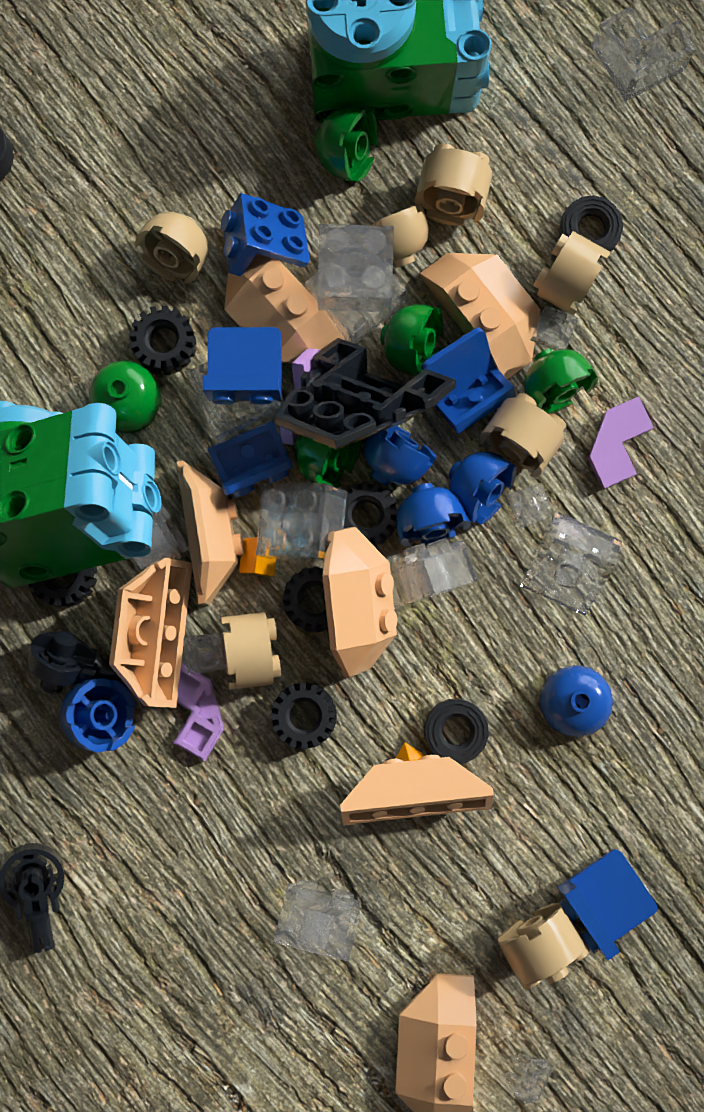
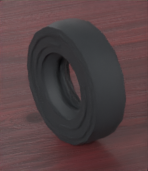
M595 195L584 196L572 202L562 215L559 226L560 237L562 234L569 237L573 231L581 235L578 230L579 221L586 216H593L602 222L604 232L598 239L590 241L612 252L620 241L623 230L622 216L617 207L606 198Z
M447 699L437 704L428 713L424 724V739L429 750L434 755L440 756V758L450 757L459 764H465L477 758L485 749L489 738L488 722L483 712L475 704L463 699ZM452 717L463 718L470 727L469 738L461 745L449 744L442 735L444 723Z

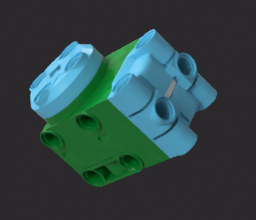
M306 0L314 117L319 123H322L332 111L341 107L363 108L372 112L375 115L376 121L401 119L410 116L468 113L473 111L479 104L482 89L489 86L488 59L491 50V40L488 34L482 31L479 26L483 16V0Z
M0 401V582L5 586L15 588L46 581L130 558L144 557L151 553L153 513L159 512L161 509L160 492L154 483L155 451L150 446L144 444L127 445L115 433L116 411L111 406L103 403H92L82 408L62 413L50 412L34 406L15 405L11 402Z

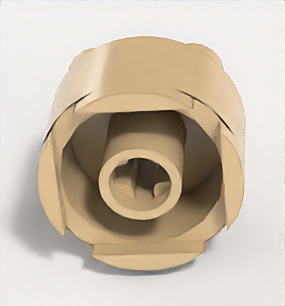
M437 144L434 147V151L424 159L415 196V205L422 204L427 210L426 216L442 224L461 226L464 225L466 219L474 218L473 223L479 221L484 215L492 179L489 157L482 152L471 153L465 150L454 149L449 144Z
M574 231L569 237L562 234L552 251V254L557 256L551 269L543 267L533 285L539 289L537 296L574 316L577 311L572 306L574 300L579 303L583 301L603 267L597 263L600 256L608 258L611 252Z
M518 393L516 398L504 400L481 433L480 440L483 444L487 439L491 445L487 451L508 459L510 463L516 466L517 473L527 469L532 471L530 477H538L565 439L563 431L566 428V423L559 416L547 414L537 407L535 400L529 395Z
M265 612L221 617V625H229V632L222 633L226 673L228 675L234 674L235 678L234 682H228L229 690L273 685L274 678L281 677L279 655H272L270 642L277 640L275 619H267Z
M553 903L532 912L534 917L524 923L521 919L508 927L497 939L500 949L524 990L536 986L545 978L549 984L561 980L569 973L566 966L580 961L589 954V950L560 903Z

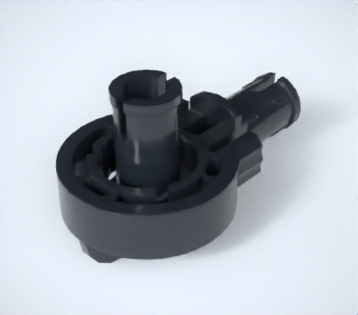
M59 631L39 634L31 642L26 660L27 666L32 674L41 679V689L49 694L62 692L63 686L75 685L85 680L97 678L116 680L128 688L109 665L110 660L103 658V655L100 654L101 650L89 647L70 632Z
M25 843L12 850L3 860L0 867V893L4 900L13 907L16 920L22 919L21 900H23L31 951L33 953H41L40 937H43L45 952L55 947L47 894L50 895L52 911L57 912L60 908L58 896L64 885V866L60 856L52 848L39 843ZM46 858H48L55 865L58 871L57 873L54 874L51 863L47 865ZM16 861L12 868L13 872H10L9 883H6V872L10 865ZM14 876L16 877V881L18 884H15Z

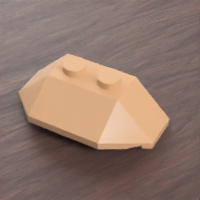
M257 253L243 275L236 276L228 273L225 312L239 327L278 328L282 335L283 364L292 365L306 349L314 348L321 351L337 338L345 340L325 309L280 260Z
M446 253L419 273L425 284L465 334L475 328H481L486 333L494 365L507 380L532 362L540 308L498 255Z
M177 461L176 466L197 602L201 606H207L211 604L239 565L238 555L244 554L240 533L234 534L232 520H238L236 502L234 498L229 499L220 486L184 461Z
M348 527L328 533L327 541L329 547L325 554L323 568L330 649L337 664L342 668L341 672L344 677H352L370 669L397 635V615L394 611L392 592L394 581L390 572V562L356 527Z
M159 558L118 589L109 665L143 706L176 708L192 573L191 562Z
M426 755L419 758V760L405 762L401 759H389L382 764L374 765L340 804L342 822L344 826L356 823L474 810H490L493 805L494 793L491 786L450 757L440 758L438 755Z
M437 973L429 981L430 983L399 1013L395 1093L413 1112H472L476 1048L474 976Z

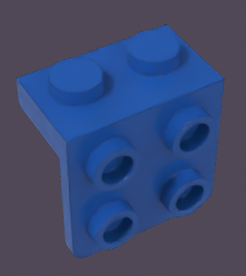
M243 193L239 194L232 208L224 212L221 220V230L224 231L225 245L223 254L227 257L228 273L236 276L243 275L257 253L299 267H306L309 263L310 257L304 219L299 212Z
M215 327L210 329L208 332V375L203 376V392L207 400L220 405L234 404L235 401H250V403L260 405L271 404L273 401H282L281 331L276 327Z
M475 328L463 335L454 343L432 355L421 366L422 371L428 369L456 379V388L435 405V408L457 434L499 408L505 399L517 396L515 387L495 367L486 333L481 328Z
M273 420L207 447L221 479L225 495L233 493L234 497L245 495L255 489L253 484L267 479L268 483H273L289 475L287 470L293 467Z
M617 849L610 850L557 887L564 898L559 902L572 922L578 919L585 929L580 935L591 952L595 954L600 951L607 960L620 952L614 941L657 912V904L623 853Z

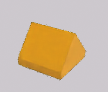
M261 537L243 538L244 554L241 555L239 573L275 577L278 541Z

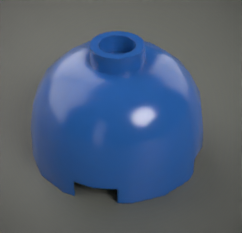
M398 425L374 433L364 440V456L368 465L373 469L371 476L386 486L390 482L399 485L414 483L430 469L437 457L425 444L419 449V445L409 437L411 434Z
M476 452L464 458L463 461L458 460L449 471V490L453 491L459 498L471 522L475 523L476 521L481 525L491 519L502 506L496 501L506 487L511 490L516 477V466L501 455L493 452Z
M425 483L412 489L413 493L407 496L398 508L396 517L397 532L401 545L405 547H410L412 545L411 541L417 540L421 541L422 547L447 541L456 537L455 529L462 526V529L467 530L471 524L462 503L455 493L444 487H433L432 483Z
M571 665L560 668L547 677L540 691L539 705L543 717L552 729L565 736L580 738L594 734L606 724L612 713L613 697L610 686L601 674L589 667Z
M105 678L85 680L70 689L62 701L59 714L61 729L67 740L82 750L95 753L116 750L127 742L134 731L135 725H132L134 717L133 707H136L135 700L129 689L119 681Z

